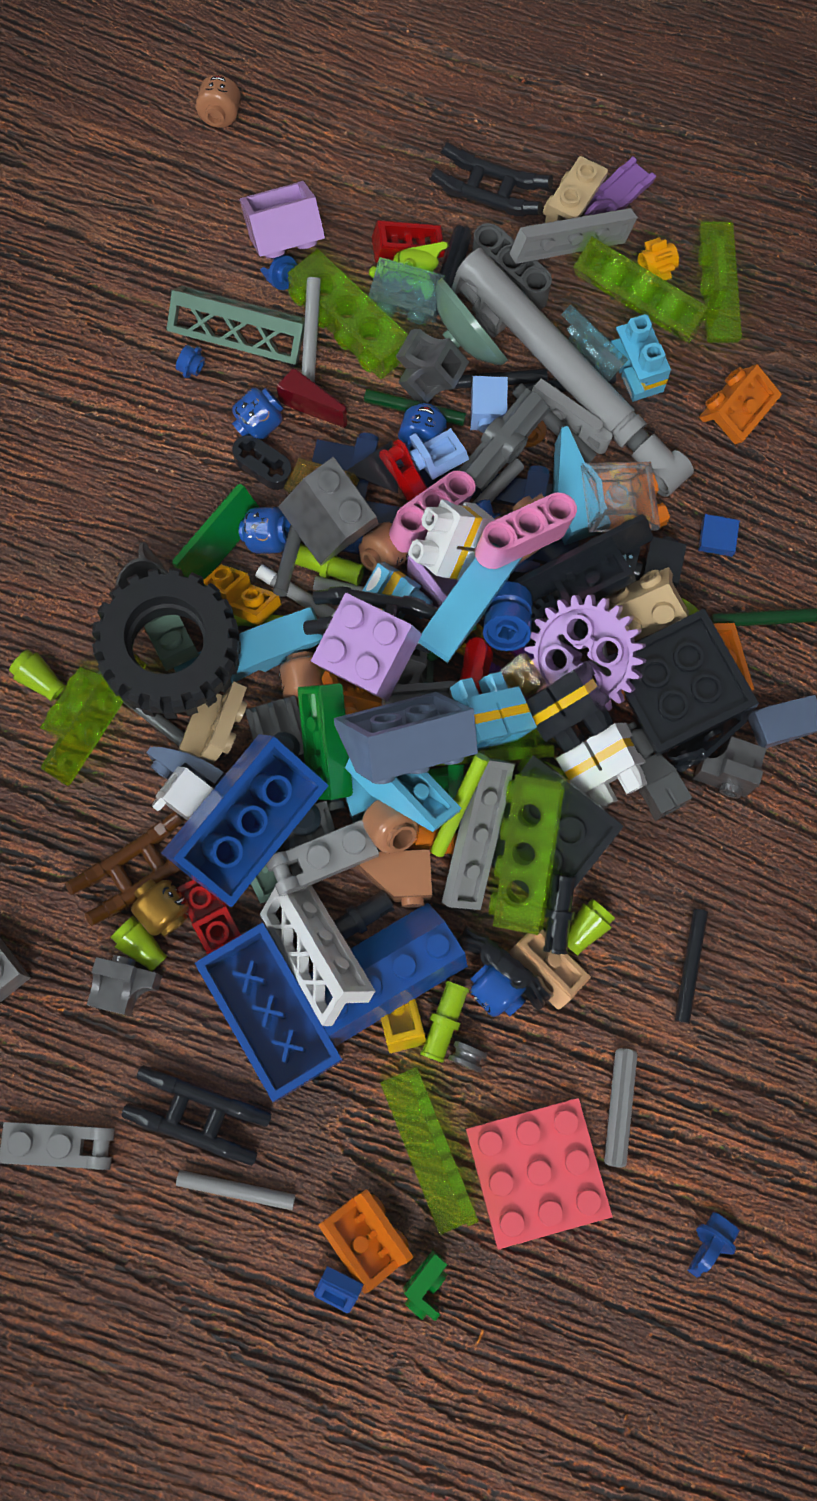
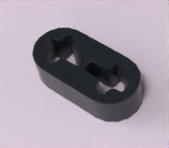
M251 435L239 437L234 442L232 453L236 465L241 470L273 490L286 488L292 480V467L290 461L284 455ZM252 448L254 449L256 458L251 455L243 458V450L249 452ZM269 467L274 470L282 467L283 475L275 474L271 477Z

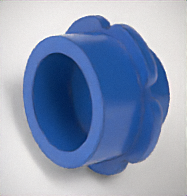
M186 345L177 359L176 370L183 373L184 378H189L192 374L198 376L204 366L205 357L201 356L202 349L199 346L193 348L190 345Z

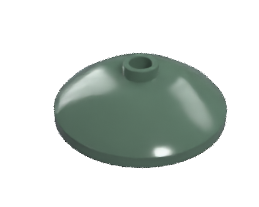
M443 278L438 280L435 290L437 310L443 324L447 328V331L442 334L445 339L450 338L457 348L461 346L477 360L494 365L505 364L508 359L445 280Z

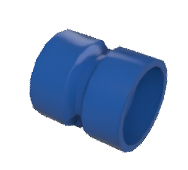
M506 582L485 612L483 636L485 641L497 650H518L524 647L530 640L533 600L530 591L525 586L515 582Z

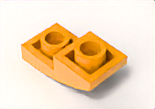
M221 564L203 580L205 585L212 583L220 590L221 597L228 600L234 615L260 626L281 606L278 595L272 591L252 585L246 572Z

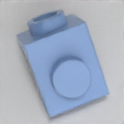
M451 428L424 444L416 433L409 436L414 448L409 453L419 471L425 468L432 480L469 460L466 449Z

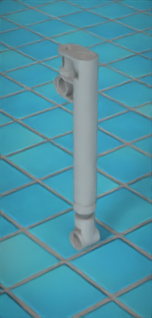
M477 248L466 257L456 272L452 290L455 294L462 293L473 305L472 310L476 313V320L491 337H496L508 327L582 407L602 420L603 427L612 433L613 440L621 448H624L626 445L629 446L634 452L631 456L637 463L644 468L647 474L653 473L658 483V494L664 497L670 496L693 474L694 469L690 460L679 451L674 450L671 452L655 434L650 436L644 428L648 423L639 414L634 412L635 410L482 248Z

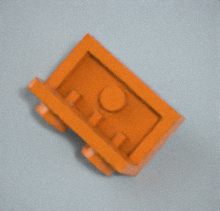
M367 1189L352 1197L318 1224L353 1279L364 1284L361 1290L363 1294L373 1290L398 1267L407 1264L413 1259L406 1237L401 1231L392 1226L385 1216L386 1211L378 1197L370 1194Z

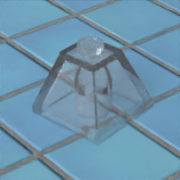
M651 462L582 463L581 472L589 532H608L640 514H644L648 519L651 531L659 530L660 523Z

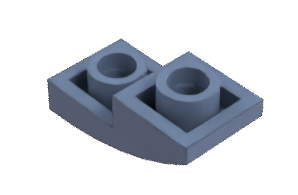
M150 747L146 752L153 762L150 767L166 780L169 779L177 767L188 768L213 788L225 776L224 772L214 765L189 753L163 747Z

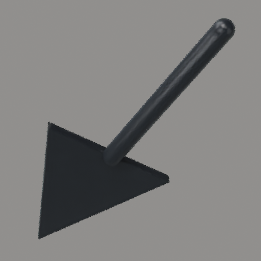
M392 441L344 471L398 494L397 482L379 456L381 450L392 448ZM396 463L399 469L404 466L403 463Z

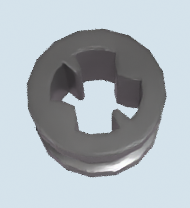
M455 1041L453 1046H455L456 1052L453 1055H449L448 1060L481 1073L480 1061L486 1059L488 1054Z

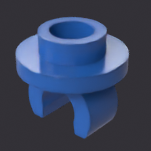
M288 255L272 258L273 262L269 269L265 267L260 269L266 280L279 290L290 288L295 282L298 273L296 261Z

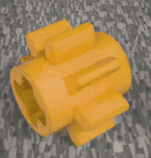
M660 237L644 242L646 250L639 253L637 258L641 275L644 278L650 277V281L655 280L656 283L671 279V271H674L679 265V255L673 243L667 244V240H661Z

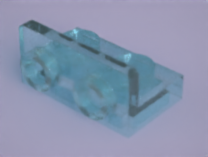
M379 257L368 299L375 306V311L381 314L394 316L395 312L408 315V321L419 325H426L427 321L435 323L437 319L436 283L441 278L444 280L446 278L442 274Z
M570 304L561 314L571 324L567 329L571 334L568 340L609 382L628 359L587 318Z

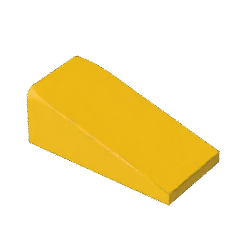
M415 999L381 1018L389 1053L425 1044V1034Z

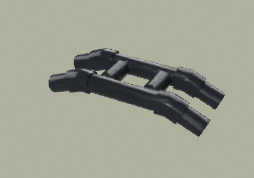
M448 141L444 143L440 153L452 160L453 164L471 172L467 184H465V181L459 180L452 175H447L435 167L429 180L442 187V190L458 198H467L506 211L507 214L513 216H540L542 214V202L526 201V199H517L510 197L514 185L525 190H536L537 188L551 189L553 186L552 175H542L522 170L520 172L477 158L462 148L455 147ZM484 175L503 180L497 194L479 188Z
M343 586L317 590L313 593V601L316 605H339L344 594L348 593L372 606L385 609V612L397 618L399 611H401L402 614L431 620L439 609L427 604L424 600L404 595L400 597L358 591ZM321 617L318 620L305 621L303 624L304 633L306 635H324L333 617ZM417 643L415 649L430 653V650Z
M145 1065L139 1068L137 1072V1079L139 1081L172 1093L174 1097L166 1117L128 1103L122 1110V1117L124 1119L222 1157L250 1166L255 1163L257 1150L217 1136L226 1113L267 1127L272 1116L270 1111L222 1095ZM189 1100L211 1108L203 1131L180 1123Z

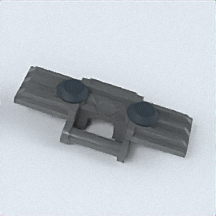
M295 695L245 710L253 740L258 734L274 736L305 764L300 712ZM334 799L314 804L284 841L285 850H290L335 831L331 815L345 810L344 802ZM298 862L290 865L293 876L302 873Z

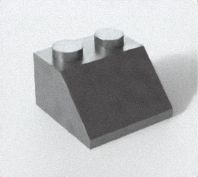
M334 457L303 478L278 506L320 566L379 524L374 512Z

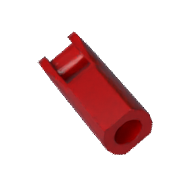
M397 439L393 442L394 446L392 448L381 450L379 456L409 502L428 487L416 468L408 448L400 439ZM399 459H401V461L404 464V466L400 469L396 464V462Z
M475 637L467 642L463 662L464 667L460 680L472 678L479 695L483 693L478 681L488 675L493 659L492 649L482 638Z

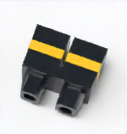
M588 661L525 700L537 726L536 729L545 742L554 738L565 753L586 740L576 723L583 720L592 736L598 735L613 724L610 714L604 706L611 699L607 694L601 693L592 678L595 672Z

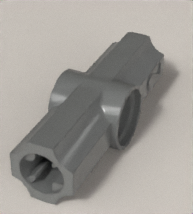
M526 388L502 418H496L487 427L482 435L481 444L458 471L469 474L475 481L476 488L483 492L506 463H512L521 454L528 442V436L548 414L550 406L539 395Z

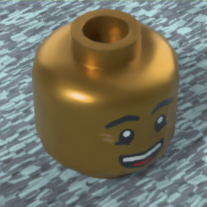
M150 879L134 892L138 899L133 903L131 911L149 934L155 936L161 933L166 937L188 919L185 913L188 911L189 904L171 881L162 880L156 884Z

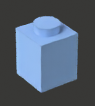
M473 376L470 430H478L484 433L496 418H502L506 414L508 377Z

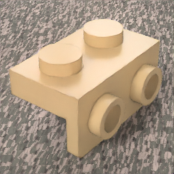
M579 156L571 170L564 174L555 194L548 198L543 209V214L546 215L545 223L580 217L607 177L608 169Z
M669 567L660 571H649L640 580L605 597L609 598V610L616 605L623 606L619 616L621 619L631 615L634 617L628 625L629 629H641L642 631L634 637V641L660 631L689 615L687 607L672 583L673 573Z
M233 681L224 695H216L217 701L210 707L206 703L197 707L199 713L191 715L178 750L201 758L212 765L222 752L228 754L236 738V733L231 732L234 722L239 723L247 707V702L242 701L247 687Z

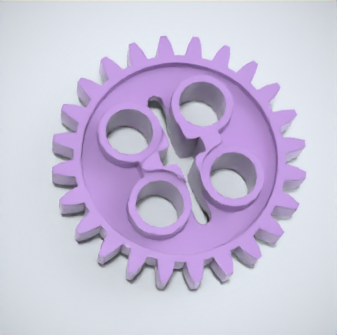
M592 594L587 595L584 605L580 596L574 595L571 598V607L565 599L557 601L559 612L552 607L546 608L545 613L548 620L536 619L535 623L541 630L540 632H531L530 638L536 641L535 645L525 647V651L534 654V659L526 662L525 666L536 667L537 671L529 679L530 681L540 679L542 682L537 692L585 663L581 662L582 653L577 649L589 648L587 656L591 660L588 662L595 672L594 676L599 690L619 704L624 702L625 699L621 690L629 693L633 692L635 687L629 681L630 678L640 679L643 676L634 669L635 665L646 663V659L636 656V651L646 647V644L635 643L634 637L642 631L641 629L630 630L628 627L634 617L631 615L621 619L619 616L622 612V605H616L609 610V598H602L599 604L596 605L595 595ZM578 619L584 620L588 626V634L584 639L578 638L573 630L574 624ZM559 635H564L575 648L560 641ZM607 641L615 643L618 648V656L614 661L608 660L603 654V646ZM557 649L562 650L567 658V663L563 669L558 668L553 662V654ZM593 661L611 670V675L607 676ZM611 700L604 705L607 710L612 709Z

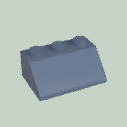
M438 692L334 718L336 730L356 773L374 784H387L394 781L396 776L407 773L422 774L430 770L429 767L438 764H458L464 760L463 757L478 753L474 709Z

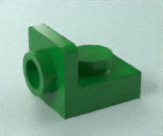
M434 1249L431 1250L404 1285L403 1293L408 1298L404 1304L416 1316L424 1320L428 1315L436 1321L441 1315L440 1311L424 1295L427 1291L434 1294L448 1275L443 1271L448 1264Z

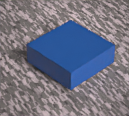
M705 514L702 519L698 551L733 557L736 552L740 520Z
M327 1266L313 1295L345 1313H350L364 1284Z

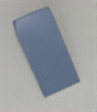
M812 695L753 711L748 721L758 746L770 748L817 733L816 696Z

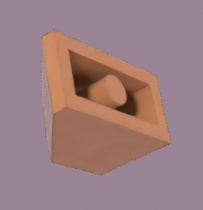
M430 849L405 850L390 854L381 851L379 852V857L355 866L380 890H383L393 902H401L402 907H422L425 900H431Z

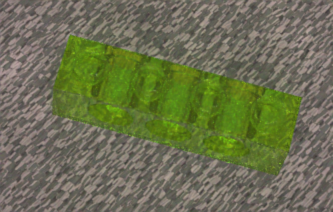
M591 237L573 267L576 276L638 314L648 315L650 321L688 344L708 315V306L594 237Z
M316 249L288 272V293L298 306L303 305L305 307L307 277L321 279L320 294L327 293L328 295H320L318 326L321 328L326 327L334 335L341 348L344 350L349 349L357 357L359 364L368 373L373 372L381 380L401 363L396 358V355L408 334L320 250ZM351 315L352 317L343 318L341 316ZM366 337H374V338H376V339H374V340H366V339H364V338H366Z
M520 772L515 775V780H509L506 802L511 803L509 818H503L500 831V840H505L504 855H498L494 876L500 878L498 892L492 893L489 904V914L494 915V927L539 935L544 927V909L547 908L566 779ZM532 804L540 810L541 819L539 823L531 824L524 819L523 808L525 805ZM525 842L534 848V860L525 861L519 857L517 853L519 843ZM520 880L527 884L529 888V896L527 898H519L513 893L511 888L513 881Z

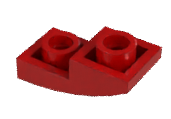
M193 879L176 887L189 904L187 914L207 955L241 935L226 903Z

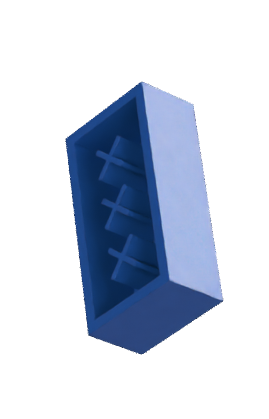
M263 922L195 962L198 971L272 1102L279 1101L343 1061Z

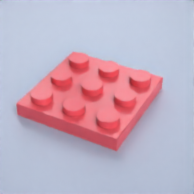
M579 1098L465 1129L498 1250L613 1217Z

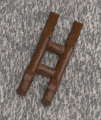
M173 811L134 841L102 862L96 863L82 871L81 874L65 882L68 892L74 895L87 887L89 888L110 875L120 890V894H116L102 902L101 905L85 913L86 920L91 926L107 918L109 919L126 909L128 905L138 899L134 892L150 879L157 884L182 871L170 860H167L165 863L154 844H158L167 838L178 826L186 821L183 817ZM139 854H142L153 872L133 884L122 866Z

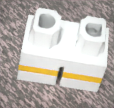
M441 499L438 507H426L421 520L422 526L428 530L425 540L416 539L412 541L408 555L416 563L428 568L435 576L459 580L475 559V548L486 525L495 519L475 503L464 502L462 506Z
M614 723L598 735L587 739V742H582L577 747L556 758L568 780L603 808H607L618 801L609 783L616 779L620 781L626 794H630L647 785L644 772L640 767L646 761L637 752L630 738L633 735L627 723Z

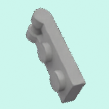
M360 820L290 850L276 853L266 866L269 872H274L278 882L275 884L279 896H285L379 857V852L364 829L363 820ZM298 862L302 873L292 876L288 866Z
M4 1122L0 1147V1163L110 1170L112 1157L108 1156L109 1141H114L115 1128ZM84 1139L94 1140L92 1155H83Z

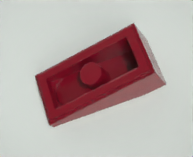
M292 368L277 385L280 403L342 428L347 426L346 406L298 370Z

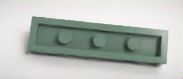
M180 286L172 289L166 331L296 365L299 361L304 336L305 317ZM179 306L191 309L198 322L190 328L178 325ZM201 312L208 313L209 315L204 318ZM214 316L223 317L231 331L223 336L215 335L207 321ZM233 320H234V321H238V322H242V323H241L240 325L236 326L235 323L233 322ZM247 324L256 326L263 340L255 345L247 343L239 330ZM202 326L204 331L197 330L196 328ZM265 329H269L275 332L269 335ZM279 333L294 336L291 354L280 352L271 338ZM234 334L237 340L228 337ZM266 342L269 348L261 347V345Z

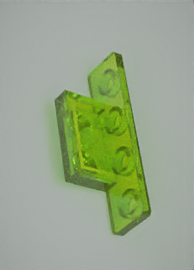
M701 222L699 227L700 248L698 262L702 266L700 292L701 295H704L707 341L709 343H738L742 338L734 225L732 222Z
M134 654L138 664L145 669L146 663ZM79 667L77 672L68 680L66 689L56 704L49 709L46 719L40 727L49 735L58 738L42 763L41 769L66 786L71 785L124 702L120 696H116L102 673L98 674Z

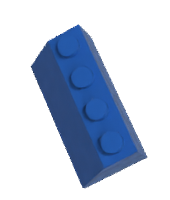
M258 734L161 854L202 887L232 907L329 785L276 737Z
M429 903L424 904V906L419 907L350 949L376 992L369 1003H346L334 1024L323 1027L336 1047L379 1021L385 1015H389L397 1008L407 1004L409 1001L468 967L465 952L446 922ZM312 971V972L309 973V974H310V976H311V978H312V980H313V971ZM325 985V1003L328 1006L333 996Z

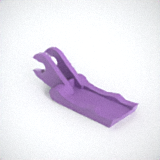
M632 156L611 177L601 184L584 210L585 215L589 216L625 209L653 184L656 175L652 172L650 174L647 173L636 163L637 159Z

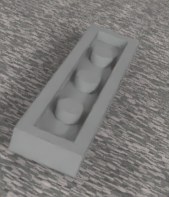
M631 208L521 227L510 251V256L515 264L623 244L626 242L638 217Z
M489 758L488 765L461 819L442 903L448 907L481 910L515 764Z

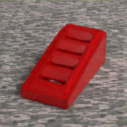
M377 220L372 234L375 263H385L386 259H390L392 262L398 252L407 248L426 245V237H430V244L443 242L441 225ZM412 239H416L417 244H413ZM445 250L439 253L438 258L444 257Z

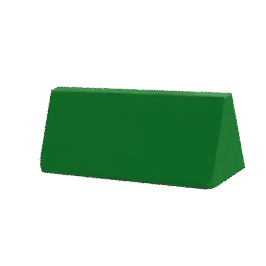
M242 484L236 485L172 560L174 568L181 569L184 577H189L193 572L202 576L204 580L240 541V522L244 520V516L249 509L259 507Z
M338 683L298 687L305 765L329 785L319 799L334 800L350 797L353 794L352 777L345 769L349 756L334 724V718L345 715L343 686Z

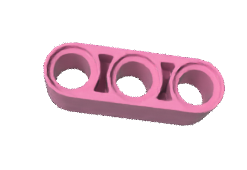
M452 471L402 506L397 511L389 530L390 539L397 550L408 552L412 541L416 539L425 540L428 530L422 526L421 519L426 507H438L441 499L462 506L464 502L469 503L476 488L473 478L466 472Z
M557 492L486 525L475 548L477 561L488 569L501 568L561 539L577 513L575 501L569 495Z

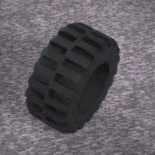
M159 568L148 570V577L139 579L138 575L135 574L127 578L129 585L123 590L117 585L109 593L112 598L110 604L102 602L97 611L101 618L100 622L97 621L93 624L92 635L96 640L92 644L93 654L99 664L100 672L116 696H120L124 703L132 709L140 708L145 715L155 717L157 713L164 714L166 719L177 718V713L185 711L190 716L199 713L197 707L205 703L208 707L217 701L216 695L220 691L225 693L231 685V676L237 674L239 667L238 657L241 654L237 621L234 618L233 610L228 600L221 597L220 590L212 583L205 585L202 576L192 572L189 577H184L182 570L170 568L169 574L161 575ZM165 615L183 616L194 621L203 634V649L190 666L172 674H156L143 669L134 657L133 644L139 631L148 622Z

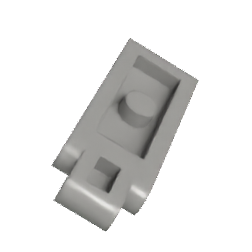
M541 378L534 385L532 391L539 395L550 406V410L592 450L598 454H604L613 436L611 432L603 427L602 420Z

